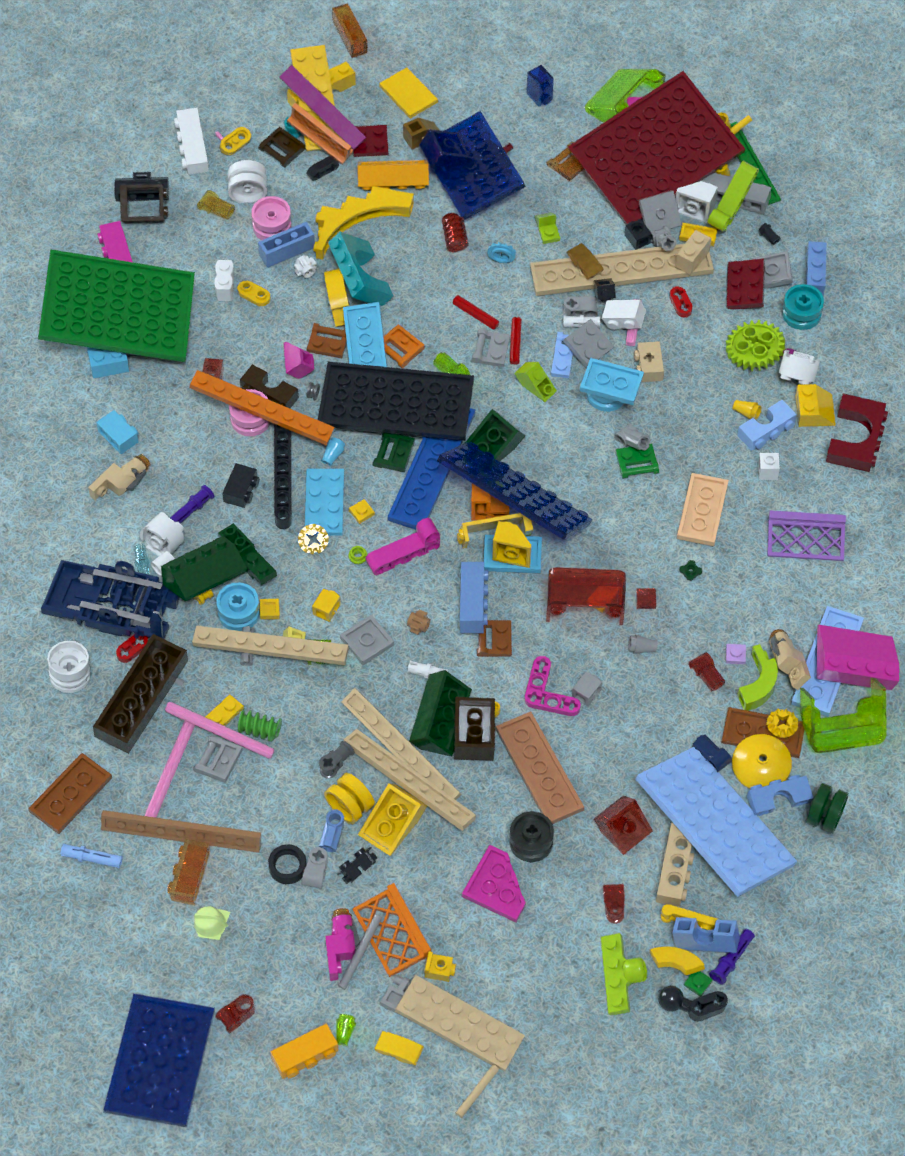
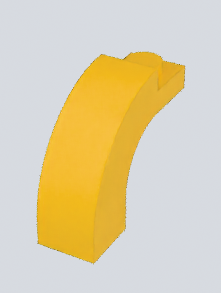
M339 268L325 271V283L335 327L345 325L343 307L350 306L346 282Z

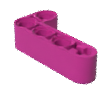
M425 518L418 522L416 533L370 552L365 560L373 574L377 576L395 568L400 563L405 564L411 561L416 556L421 557L432 549L437 550L440 547V533L432 519Z

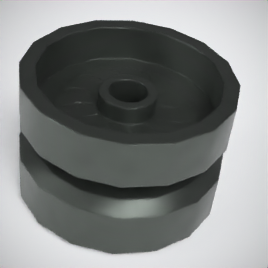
M535 811L523 812L518 815L510 827L509 844L514 855L522 861L537 862L550 854L554 843V828L550 819L544 814Z

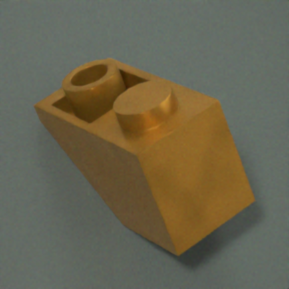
M418 117L403 124V138L411 149L442 136L436 124Z

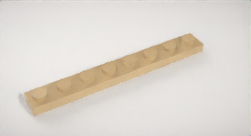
M196 626L192 641L193 646L338 665L346 664L349 651L347 644Z
M356 688L341 701L395 757L453 799L457 800L462 795Z
M358 729L343 739V741L352 746L355 754L461 831L475 821L476 814Z

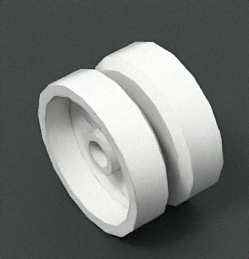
M242 160L231 165L228 169V193L231 199L238 203H253L264 198L267 195L266 168L259 162L252 160Z

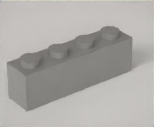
M714 172L703 179L702 182L718 187L716 202L720 203L733 177ZM753 183L740 208L765 214L771 199V187Z

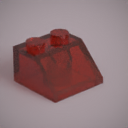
M627 796L620 797L594 818L600 832L623 855L653 832L636 799Z

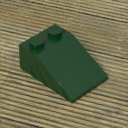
M491 409L459 449L458 454L484 475L510 454L526 435L500 413Z

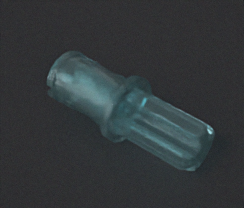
M141 544L134 546L136 558L134 564L139 573L150 575L148 567L150 561L147 558L146 546L142 544L141 549Z

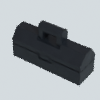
M133 172V178H115L114 193L116 202H120V185L163 184L164 188H167L168 199L165 200H169L168 177H151V172ZM159 189L129 190V201L159 200Z

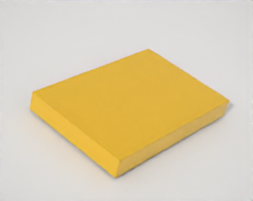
M407 67L379 83V87L410 119L438 103V99Z

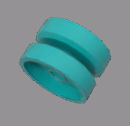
M799 284L789 288L785 293L782 310L784 321L792 328L807 330L817 326L821 320L824 305L822 293L814 286Z

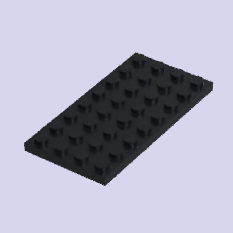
M328 361L317 420L339 429L466 441L474 375Z

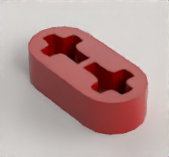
M679 286L673 287L670 290L669 297L677 315L683 318L689 317L692 314L693 306L685 289ZM675 293H678L679 295H681V299H680V300H679L678 296L675 295ZM682 304H683L684 308L687 309V311H684V309H681Z
M132 635L116 649L118 661L128 663L137 657L147 644L148 637L139 636V638H135ZM137 639L140 640V641L143 640V644H142V645H141L140 643L137 644V643H136V640H137ZM122 651H124V652H127V651H128V654H129V655H128V656H126V655H123V656H122L121 652H122Z

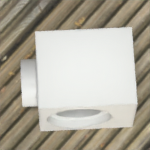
M760 453L758 461L759 480H778L780 469L779 453Z

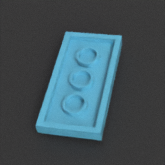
M375 302L343 307L349 363L387 367L380 303Z
M307 469L305 526L317 524L326 530L328 536H343L344 469Z

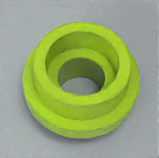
M354 546L349 551L348 557L352 563L362 564L366 561L367 551L362 546Z

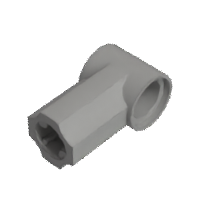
M632 424L626 425L614 435L615 440L624 445L623 448L629 445L645 451L649 448L651 441L649 435L639 432Z

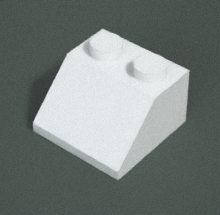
M700 181L678 188L676 191V204L679 214L707 223L711 212L715 209L718 187Z

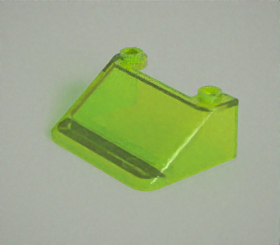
M619 69L586 103L585 111L604 123L628 107V103L625 100L642 82L656 89L665 83L666 74L657 69Z

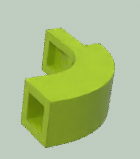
M760 644L753 646L751 653L759 670L760 677L755 682L738 689V699L743 709L747 711L760 707L771 697L778 675L775 658L769 659L766 650H763Z

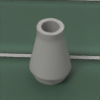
M635 634V636L629 637L628 651L633 652V654L656 652L658 642Z

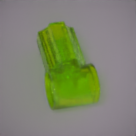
M445 352L439 353L433 361V365L441 372L470 375L468 368L463 363L458 364Z

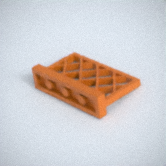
M294 103L291 116L287 122L327 154L334 156L343 165L353 153L351 146Z
M394 883L387 886L388 889L352 908L364 932L367 931L376 911L386 913L384 921L379 923V926H382L379 936L373 935L370 943L389 977L425 958L427 959L428 953L432 952ZM385 897H388L390 900L388 909L378 907L379 901ZM365 908L372 909L370 919L361 917L359 911ZM390 914L399 917L397 926L387 924ZM385 927L395 929L392 939L382 937ZM399 931L408 933L406 943L396 940ZM381 941L391 943L388 953L379 951L378 947ZM394 944L405 946L402 956L391 954ZM408 947L416 949L419 953L418 956L412 959L405 957ZM390 957L399 959L398 967L390 971L387 965Z

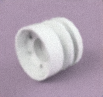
M75 641L59 642L51 648L48 653L47 662L49 678L55 689L63 693H74L85 688L90 681L91 675L87 649Z

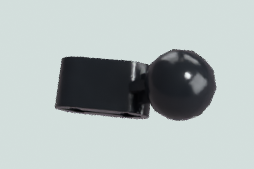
M671 985L661 989L658 995L659 1004L665 1011L673 1012L681 1009L688 1012L689 1017L697 1022L723 1013L728 1003L726 994L721 991H715L691 1001L684 998L682 991L678 987Z

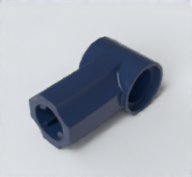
M706 734L699 736L692 745V747L700 751L701 755L706 759L705 761H709L714 766L717 773L732 762L730 754L724 748H719Z

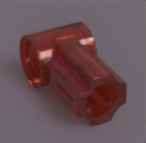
M707 652L689 661L690 669L693 668L696 676H700L710 691H715L725 684V679L715 668L714 661Z

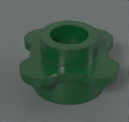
M689 560L685 566H680L679 569L680 573H683L689 581L702 574V568L698 567L693 560Z

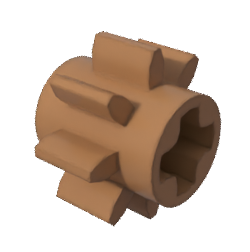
M419 609L416 613L412 612L407 621V625L411 628L410 632L419 635L421 631H427L431 621L427 617V612Z

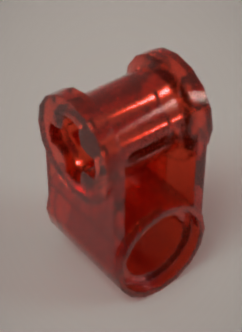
M624 884L603 885L606 918L611 923H620L624 919Z
M242 994L230 1004L221 1008L216 1013L215 1018L225 1025L228 1033H231L254 1015L256 1011L254 1000L250 995ZM250 1004L248 1009H241L242 1005Z

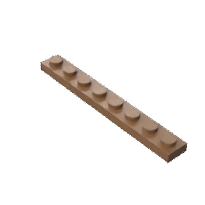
M103 810L101 814V830L258 853L261 848V832Z

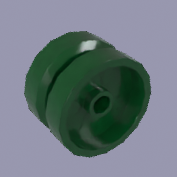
M822 783L813 798L806 823L817 827L823 817H825L823 830L833 834L844 811L849 793L839 789L831 800L832 786Z

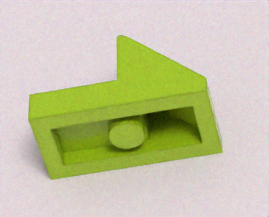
M550 212L534 215L542 243L547 244L560 241L556 225V214Z

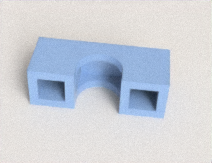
M783 400L768 408L766 418L771 423L760 424L752 418L739 426L737 436L751 451L755 448H762L766 441L774 440L785 429L789 431L794 427L796 413Z

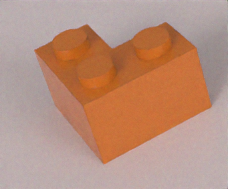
M472 482L471 520L477 521L509 515V493L501 491L491 493V482Z

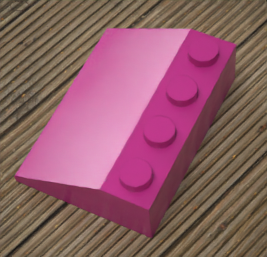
M818 625L817 679L892 690L899 682V661L893 637Z

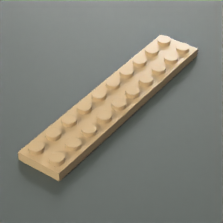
M677 244L671 251H666L662 247L594 255L604 270L588 280L580 267H576L570 258L530 263L536 296L594 289L593 280L611 278L615 286L713 274L714 268L710 252H708L691 275L676 268L677 253L684 244Z

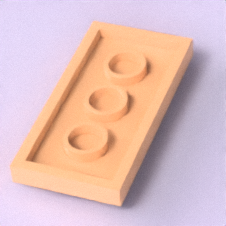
M696 473L691 474L677 539L709 546L715 545L729 480Z

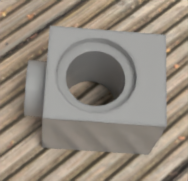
M585 672L572 688V697L577 698L588 707L595 699L594 696L600 693L602 681L596 675Z

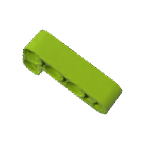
M745 161L741 162L717 209L711 212L707 220L708 224L721 231H727V226L731 225L759 172L758 168Z

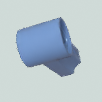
M331 810L326 815V823L319 847L328 852L337 851L344 828V816L341 811ZM334 819L340 821L338 824L331 823V821Z

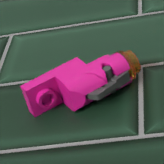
M345 908L333 911L331 917L332 934L325 936L330 981L338 980V974L342 973L341 961L351 960L355 954L356 947L360 944L352 915Z

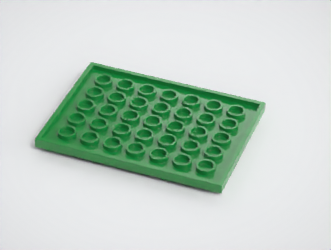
M50 249L38 340L185 362L195 272Z

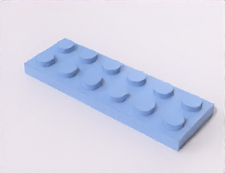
M827 606L820 625L860 631L864 618ZM816 634L806 661L811 678L799 690L796 689L791 705L829 717L841 683L817 679Z

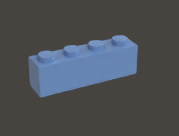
M461 562L460 633H484V625H488V615L484 614V610H488V599H484V596H488V584H485V581H488V570H485L484 562Z

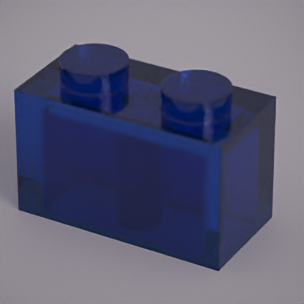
M542 64L527 72V95L538 107L543 104H549L553 99L554 78Z

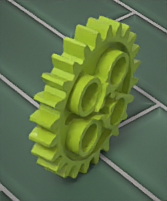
M751 320L749 325L743 322V327L737 325V331L732 329V335H728V340H726L728 359H731L732 364L737 363V367L743 365L744 370L750 367L751 371H753L754 367H757L760 371L761 366L768 369V364L774 366V360L780 361L779 356L784 355L785 337H783V332H780L779 327L774 328L773 323L768 326L767 321L761 324L760 320H758L754 324L753 320Z

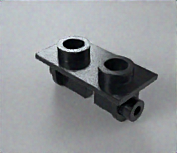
M362 847L354 854L356 857L351 862L347 860L339 866L341 871L337 875L343 874L344 877L342 879L346 884L352 883L362 874L358 869L359 866L363 871H366L376 863L377 856L373 852L369 853L372 847L367 849Z

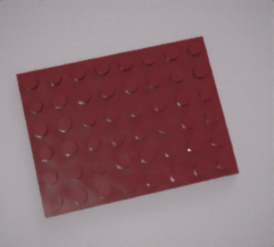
M681 71L568 146L570 153L626 225L638 219L643 220L638 200L671 190L674 191L676 198L678 188L702 181L745 152V148L684 71Z

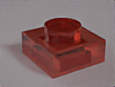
M656 588L636 589L637 609H656Z

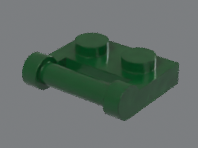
M383 433L381 437L382 443L372 465L378 468L405 473L415 438ZM389 442H394L389 459H384Z

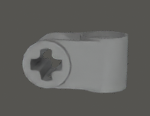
M570 296L565 298L562 311L563 316H598L597 302L594 296Z
M316 847L311 850L304 869L302 885L322 889V881L325 879L328 865L325 849Z

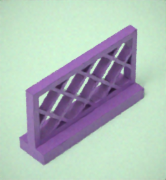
M770 510L768 516L767 556L844 561L846 515ZM773 526H780L784 532L777 536L772 531ZM794 527H799L803 533L796 537L790 530ZM813 528H817L823 533L817 539L810 534ZM832 529L840 530V537L836 540L828 534ZM786 534L794 540L788 546L781 540ZM805 535L813 541L807 547L799 541ZM824 536L832 542L826 548L818 542ZM776 542L784 548L781 552H772V546ZM795 543L803 549L799 554L793 553L789 549ZM815 544L822 550L818 555H814L809 551ZM835 545L840 550V556H832L828 550Z

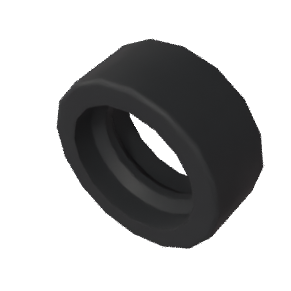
M291 844L275 848L268 859L269 873L275 881L281 884H294L300 881L307 865L304 852L299 847ZM283 855H293L299 860L300 866L297 871L291 874H283L276 869L277 859Z

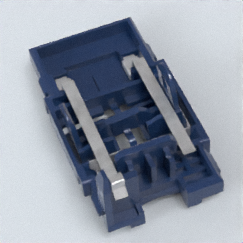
M61 560L41 606V613L59 618L75 619L78 625L85 621L86 627L99 629V632L116 636H131V633L134 632L135 638H139V636L151 637L154 634L164 639L169 630V624L163 621L162 616L167 607L177 609L180 597L165 587L162 582H159V577L135 572L133 565L125 561H117L115 567L99 564L98 568L90 565ZM113 579H115L110 591V597L101 598L102 595L108 594ZM109 601L113 603L112 608L106 607L99 602ZM120 605H127L130 608H132L133 611L130 610V612H127L126 608H123V610H119Z

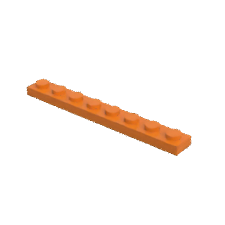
M197 370L190 383L189 388L326 446L334 432L335 427L202 371Z

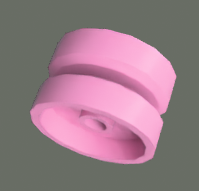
M267 196L259 199L253 205L252 222L253 232L256 237L264 240L292 228L290 206L285 200L276 196Z
M246 389L249 392H252L256 395L268 399L267 396H265L260 391ZM229 405L230 422L237 433L244 436H256L268 429L271 422Z

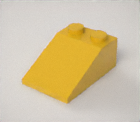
M388 783L358 835L391 856L418 823L427 805L396 784Z

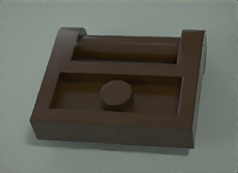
M278 127L265 138L258 147L260 151H265L279 161L280 165L284 168L306 149L304 143L281 127ZM273 144L287 155L282 156L271 148L270 145Z

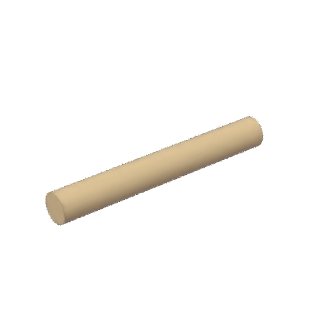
M496 1065L490 1067L455 1112L456 1115L461 1118L465 1115L499 1071Z

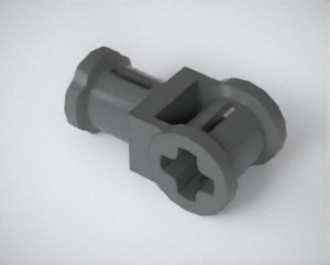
M341 741L340 746L335 751L331 750L327 755L321 757L319 766L322 777L333 778L343 766V762L355 753L349 743Z

